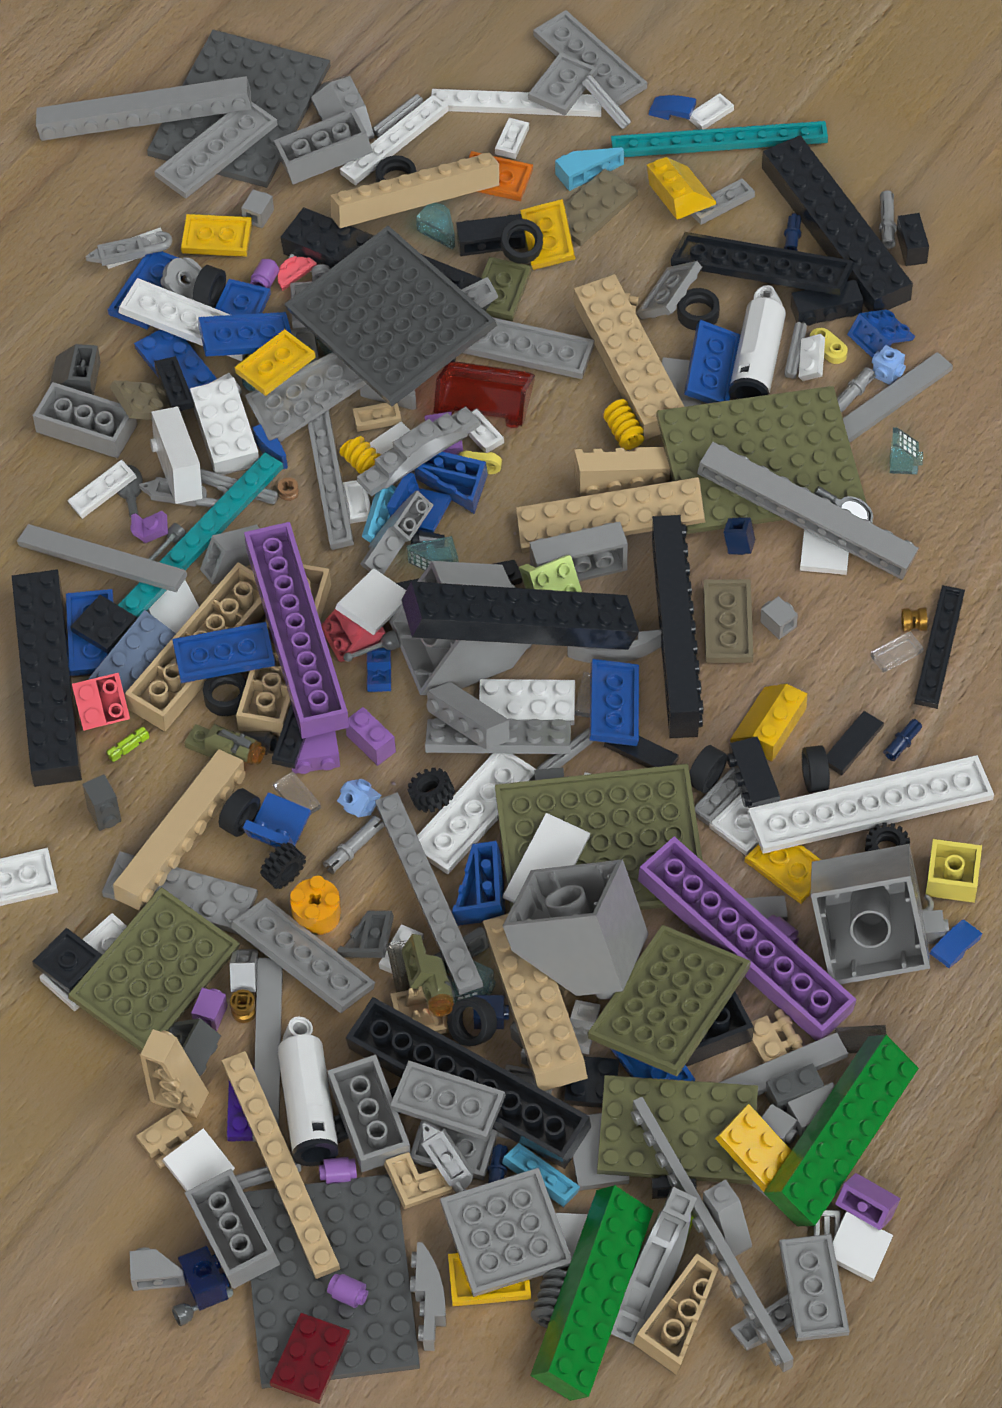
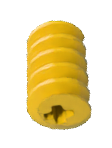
M625 399L612 402L605 409L603 418L615 439L619 442V446L624 448V450L638 447L644 442V436L642 435L643 428L640 426L635 414L632 413V409L628 406V402Z
M362 436L346 441L339 451L340 455L360 474L374 466L375 459L381 456L380 453H376V449L371 447L369 442H365Z

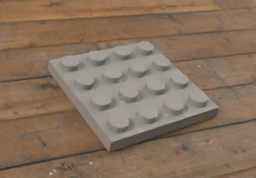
M539 1168L440 1198V1204L473 1297L544 1275L551 1269L560 1270L569 1267L572 1257Z

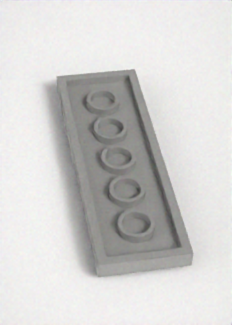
M567 10L533 30V36L556 57L561 52L598 68V74L595 77L596 81L618 106L647 89V82Z
M251 101L250 110L230 112L224 115L156 169L155 177L186 199L278 125L277 119Z
M494 318L497 326L463 352L465 354L583 379L594 348V340Z
M439 718L428 719L425 753L570 754L571 721L563 719L516 720L510 718L509 741L486 750Z
M119 852L103 888V897L116 900L113 884L135 855ZM178 867L169 872L165 883L154 892L155 894L161 887L219 929L235 934L238 933L231 928L232 921L252 908L258 896L257 889Z
M264 898L232 921L231 928L340 1013L374 989L375 981L305 927L297 923L296 920L267 898Z

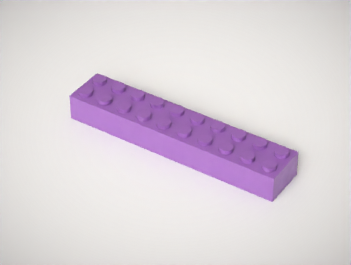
M290 522L244 532L247 554L302 739L349 728L347 708Z
M675 836L640 866L638 881L707 943L750 960V969L744 977L782 1009L786 1015L815 1041L827 1037L853 1012L857 1000Z

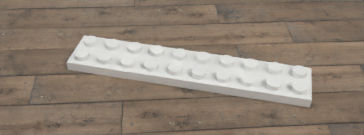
M976 755L748 808L747 814L762 854L875 828L877 824L882 826V823L887 822L888 825L993 800L994 793L979 757Z

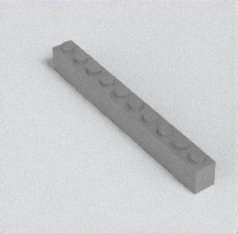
M244 76L39 107L36 110V127L41 141L250 110L251 90L248 78Z
M712 442L700 461L697 472L700 476L901 580L905 577L916 557L919 548L914 546L912 542L893 535L889 530L873 525L871 521L852 514L846 508H840L831 503L827 498L819 497L811 493L809 489L790 482L786 477L776 475L765 466H759L751 462L747 457L730 451L724 445Z

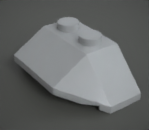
M342 76L326 81L312 95L311 101L322 121L354 108L368 135V139L374 138L366 106L351 76Z

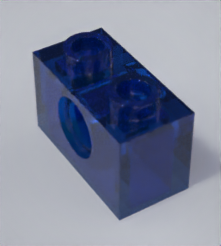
M207 1246L178 1257L185 1281L199 1311L229 1299L226 1289L230 1285L226 1274L219 1273L218 1269H221L220 1262L216 1254L211 1255Z

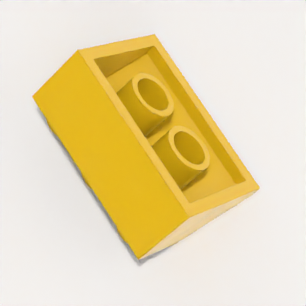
M667 157L646 164L649 185L677 220L716 205L715 199L688 166Z
M788 684L764 687L731 737L730 742L733 743L758 736L766 759L773 762L805 712L808 693Z

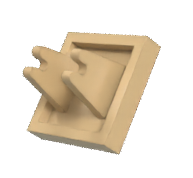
M422 986L418 987V989L410 988L407 991L391 994L394 1009L440 1034L449 1033L446 1011L432 1010L428 1006Z

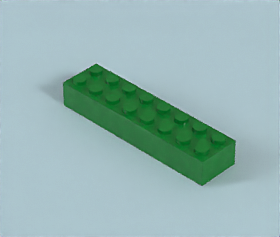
M887 1034L868 1036L763 1192L797 1227L815 1226L919 1069Z
M616 1185L596 1190L530 1374L531 1377L570 1401L590 1396L654 1210Z

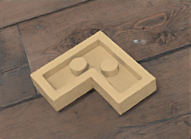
M409 1152L387 1159L384 1162L403 1209L452 1192V1187L448 1185L438 1168L418 1174Z

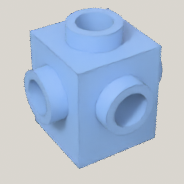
M887 345L880 352L877 351L872 359L875 378L888 385L893 384L905 371V354Z
M364 779L351 780L341 787V794L337 802L343 805V809L349 814L364 817L372 814L376 806L375 800L380 799L381 794L371 788V784Z

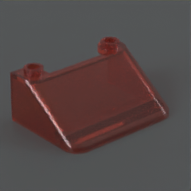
M450 362L443 368L436 379L433 413L452 412L453 415L455 411L467 407L471 412L477 409L482 415L505 418L507 427L518 428L525 421L535 375L525 371L464 362Z

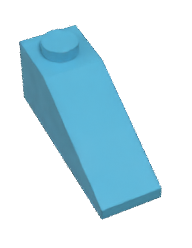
M620 147L573 151L555 160V175L571 191L591 181L603 169L612 171L624 165V149Z

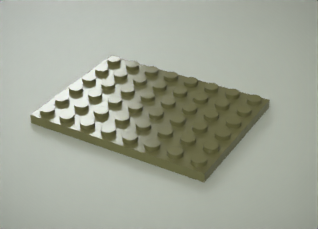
M834 386L657 411L656 417L673 481L697 477L700 480L705 523L687 525V534L725 529L728 518L751 517L752 525L785 520L697 474L700 461L712 442L726 446L730 451L747 457L751 462L759 466H765L776 475L786 477L790 482L809 489L813 494L815 489L820 486L834 496L836 495L839 499L853 496L866 503Z
M688 764L495 785L507 887L546 813L590 833V838L576 865L623 859L640 910L667 907L638 881L640 866L675 836L703 861ZM509 901L510 910L514 904L511 901Z

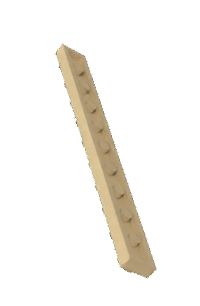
M246 1051L223 1059L222 1064L315 1279L340 1270L337 1258Z

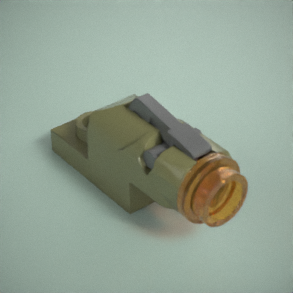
M195 724L184 742L185 748L210 758L220 749L251 765L254 763L259 765L266 751V748L258 740L216 724L212 726L211 730Z
M412 934L401 950L410 988L418 989V987L422 986L429 1010L435 1016H446L451 1013L454 1005L452 978L446 974L442 958L427 955L421 935Z

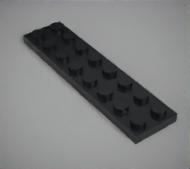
M690 232L683 234L671 257V266L698 261L702 266L700 270L702 272L839 296L853 269L852 260Z

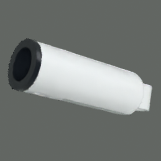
M770 285L757 289L754 299L748 303L729 387V396L732 400L770 394L786 316L783 303Z
M299 1016L292 1018L286 1028L283 1041L278 1046V1059L293 1160L302 1166L323 1165V1159L336 1158L339 1149L323 1045L318 1037L311 1035L313 1032L312 1023L308 1019Z

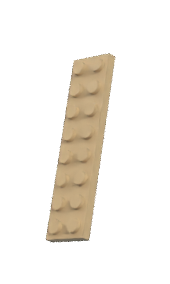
M699 477L516 507L522 552H529L530 542L537 539L550 538L562 533H572L584 528L598 527L606 523L620 522L625 536L652 531V516L681 515V524H686V526L705 523Z

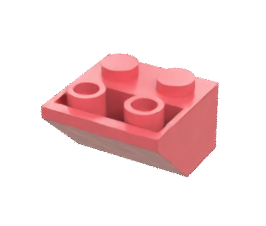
M336 609L321 624L324 636L340 662L345 661V653L352 654L380 642L382 636L386 633L384 628L381 627L372 635Z
M119 672L71 684L83 731L130 719Z

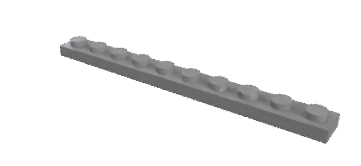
M398 792L375 800L378 812L459 995L483 987L481 977Z

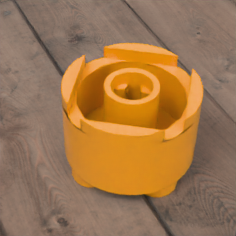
M313 876L300 882L291 891L292 917L301 926L311 933L323 935L329 933L338 925L341 915L340 896L337 888L330 881L325 880L322 876Z

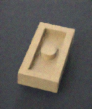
M388 403L353 409L357 432L393 426L402 422L398 403L392 407Z

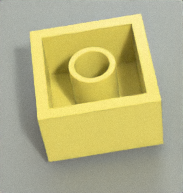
M933 839L926 894L930 897L975 903L982 845Z

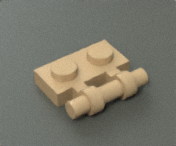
M782 1009L774 1013L777 1022L771 1023L768 1016L752 1021L754 1031L751 1043L762 1064L783 1056L790 1050H797L803 1047L800 1035L796 1034L792 1027L793 1022L791 1018L786 1016ZM782 1031L787 1037V1040L781 1042L777 1034Z
M178 1108L136 1135V1138L150 1158L159 1153L162 1155L155 1160V1163L161 1169L165 1166L162 1160L191 1137L187 1135L194 1130L191 1123ZM177 1141H180V1144L170 1150L168 1148Z

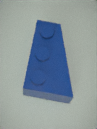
M441 452L414 470L417 480L439 493L450 495L452 501L475 514L488 475L485 461Z
M497 841L472 844L464 870L465 876L462 885L458 889L459 895L456 905L452 909L457 926L482 923L484 920L506 914L505 899L503 898V862Z

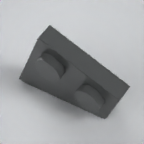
M367 911L360 924L351 931L350 940L344 947L340 946L337 953L343 958H385L394 918L392 911Z

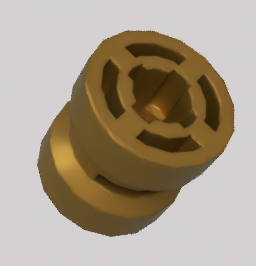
M921 607L917 610L902 608L901 625L903 632H910L912 629L927 631L926 607Z
M242 989L231 995L230 1006L234 1020L239 1023L252 1021L256 1016L253 994L248 990Z

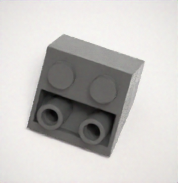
M75 344L57 355L50 385L54 382L94 395L101 363L98 346Z

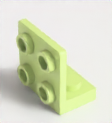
M570 555L562 556L536 568L529 564L519 567L525 589L582 592Z

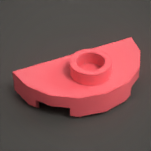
M293 256L285 260L280 266L278 273V284L281 290L284 291L290 286V283H295L309 273L317 263L309 257Z

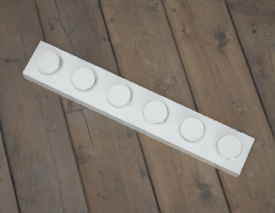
M432 95L370 144L373 153L346 163L340 168V174L354 185H357L376 169L381 160L396 154L449 111L448 105Z

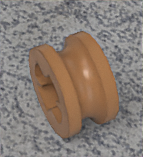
M283 478L278 483L279 497L285 501L294 500L299 494L297 481L293 478Z

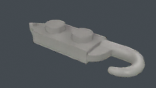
M164 231L156 232V236L165 237L166 240L152 245L148 239L140 236L97 245V249L86 255V261L102 263V266L142 258L148 254L167 250L172 244V236Z
M156 477L155 480L139 484L140 489L148 494L151 500L175 504L166 478ZM202 486V499L178 504L196 507V505L213 507L219 499L207 498L206 489ZM217 486V489L221 490L224 494L228 491L224 486Z
M424 1121L422 1123L424 1139L421 1143L448 1185L452 1186L456 1193L466 1191L465 1188L473 1180V1170L445 1128L441 1130Z

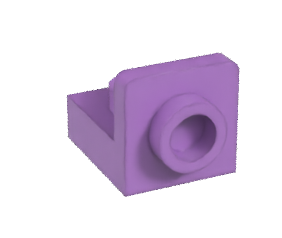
M160 511L144 519L136 513L131 515L130 529L132 534L144 543L168 534L167 514Z

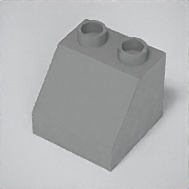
M432 561L417 581L515 588L510 583L503 565ZM402 604L389 621L398 638L400 648L420 695H427L428 690L447 682H452L462 689L479 682L480 679H487L514 667L526 649L532 645L412 638Z
M910 844L812 862L811 898L827 971L839 984H846L930 969V955L922 904Z
M623 859L531 870L503 924L511 950L574 995L596 994L600 999H610L615 992L624 990L648 937V931Z

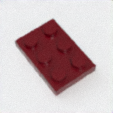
M300 1313L270 1380V1386L320 1404L348 1341L350 1330Z

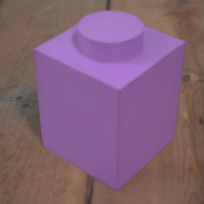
M202 988L191 1012L192 1019L201 1018L217 1031L227 1009L226 994L212 988L209 990Z

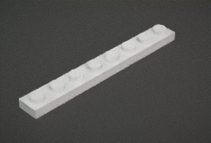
M432 89L431 96L434 95L447 104L449 111L562 115L528 100L529 92ZM582 94L564 116L601 117L602 106L593 95Z

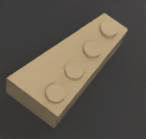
M639 447L633 451L615 448L614 452H603L602 449H593L592 453H583L582 449H574V477L580 497L670 482V467L664 447Z
M153 1029L140 1054L150 1102L172 1110L179 1108L183 1114L197 1118L209 1092L177 1037L168 1031L163 1030L160 1032Z
M697 1253L637 1333L634 1341L635 1346L676 1375L718 1271L716 1266Z

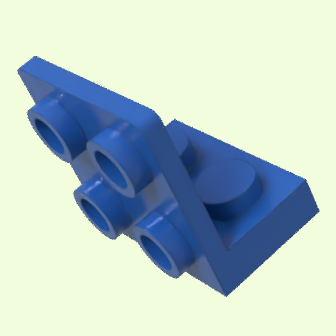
M889 310L859 313L847 334L872 358L885 345L891 347L892 343L912 341L915 338V335L910 332L909 327L900 323Z
M409 473L401 479L387 504L389 515L391 517L407 498L415 491H419L434 506L418 529L434 532L452 498L447 494L419 488L414 473Z
M267 793L254 822L246 820L243 830L248 837L275 848L281 847V844H286L287 842L296 846L311 814V810L272 793Z

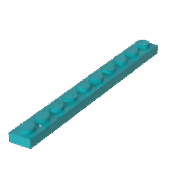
M826 121L618 135L611 136L612 148L622 147L624 149V157L773 147L799 135L807 144L828 143Z
M265 452L162 558L160 563L187 570L208 548L212 536L221 534L283 469V463ZM139 582L118 606L132 613L138 619L144 610L147 611L167 590Z

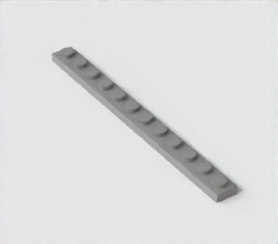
M307 328L291 330L293 336L315 352L316 358L308 364L320 359L316 336ZM327 410L309 422L308 427L331 549L335 550L354 545L330 411Z
M643 1097L634 1100L633 1111L631 1112L632 1119L637 1126L641 1125L644 1130L643 1137L649 1147L653 1146L657 1153L655 1154L656 1160L661 1168L665 1167L669 1174L667 1178L671 1187L697 1197L691 1211L694 1217L692 1219L694 1227L698 1233L702 1232L705 1236V1245L709 1253L716 1255L719 1261L717 1265L721 1274L724 1277L728 1276L731 1281V1291L736 1299L740 1298L743 1302V1311L747 1319L754 1321L759 1340L762 1344L766 1342L769 1347V1356L775 1366L779 1365L782 1372L793 1367V1356Z

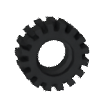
M431 768V771L424 769L423 774L418 772L416 774L417 778L412 777V783H408L409 789L407 790L417 810H422L424 813H427L428 809L431 813L435 812V808L441 810L443 809V804L447 806L449 804L448 800L452 801L454 798L455 790L447 772H443L440 768L438 770Z
M887 822L882 823V828L877 824L874 830L871 828L869 835L867 834L865 852L880 849L878 844L882 841H891L896 846L910 844V837H908L906 831L902 833L903 827L898 826L896 829L895 823H891V827H887Z
M283 843L281 847L275 848L274 853L271 852L269 854V858L264 860L265 864L261 866L260 874L275 889H282L283 886H288V882L292 883L295 876H299V871L303 870V865L306 863V856L292 843Z

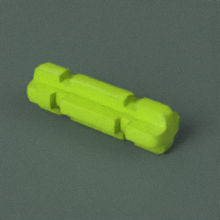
M144 727L135 730V734L131 733L116 743V747L112 746L106 751L108 758L115 762L121 758V754L126 755L139 746V742L143 743L149 739L148 731Z

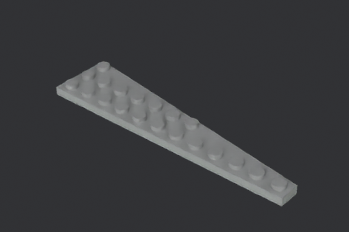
M488 277L462 289L481 308L498 298L497 292ZM331 353L304 366L265 396L260 391L255 390L245 395L268 440L278 438L279 442H282L285 438L367 384L334 353Z

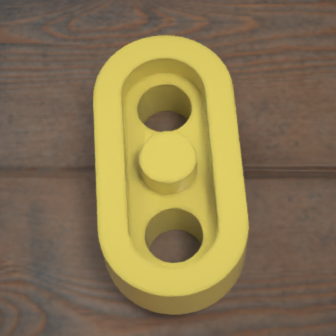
M825 328L812 330L810 336L822 334L825 337L824 358L828 362L840 364L846 360L848 348L840 339Z
M464 451L458 454L459 456L485 461L488 474H496L501 470L502 459L493 452Z

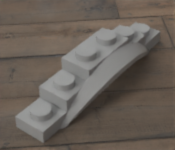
M464 407L452 416L446 413L433 422L430 419L424 421L393 441V448L377 457L374 466L357 476V482L370 496H373L380 490L392 486L445 449L466 438L470 432L480 426V420L467 407Z
M675 1187L671 1188L662 1211L659 1212L637 1258L611 1332L612 1335L634 1344L640 1328L643 1327L660 1304L681 1260L691 1222L690 1213L697 1197Z

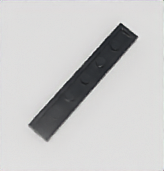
M942 585L914 704L938 709L964 599V589Z

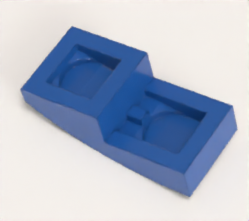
M676 95L655 97L649 110V115L669 120L670 116L673 115L689 120L696 106V99Z
M261 424L252 427L254 440L263 454L266 452L283 463V470L287 469L286 454L278 438L269 441Z
M378 648L367 652L368 692L391 691V650Z
M963 919L932 948L929 954L950 968L963 958L966 950L980 941L983 933Z

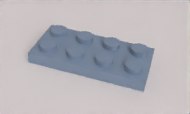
M144 610L88 680L119 672L125 696L127 690L176 633Z

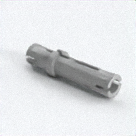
M887 190L880 194L881 223L879 231L882 237L881 242L887 249H891L895 246L897 226L894 222V193Z
M865 367L855 379H851L848 382L846 389L837 397L841 413L858 395H862L866 386L875 379L876 375H874L875 373L872 369Z
M373 816L346 843H341L337 847V851L323 862L325 868L328 865L330 866L327 871L334 874L346 861H351L354 858V854L384 828L383 822L378 824L381 819Z

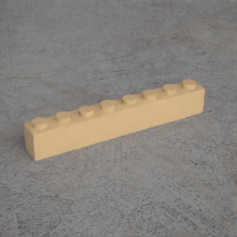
M482 153L479 156L460 159L449 164H441L434 168L422 169L419 172L404 174L389 180H381L370 185H362L347 191H340L330 195L331 218L339 228L499 186V163L491 153Z
M218 749L114 882L113 888L116 900L139 911L145 903H148L153 897L155 890L165 883L169 872L178 866L182 855L191 849L196 837L205 831L209 820L216 817L220 806L232 795L236 785L243 782L246 773L242 759Z

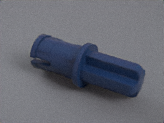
M796 213L789 216L787 229L784 231V236L786 237L784 249L798 251V240L802 234L800 231L801 216Z
M912 719L901 732L895 734L893 741L884 749L883 753L891 761H896L903 750L911 746V740L921 730L922 724L918 720Z
M497 1144V1146L493 1147L491 1165L487 1168L489 1172L488 1183L504 1179V1176L508 1173V1169L502 1164L504 1156L508 1153L507 1146Z

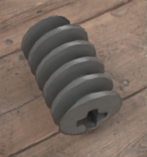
M551 1269L543 1275V1281L540 1283V1290L537 1292V1299L534 1301L531 1317L537 1324L545 1328L548 1327L567 1274L566 1271Z

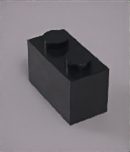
M920 213L898 216L896 235L905 266L926 264L928 261L929 244Z

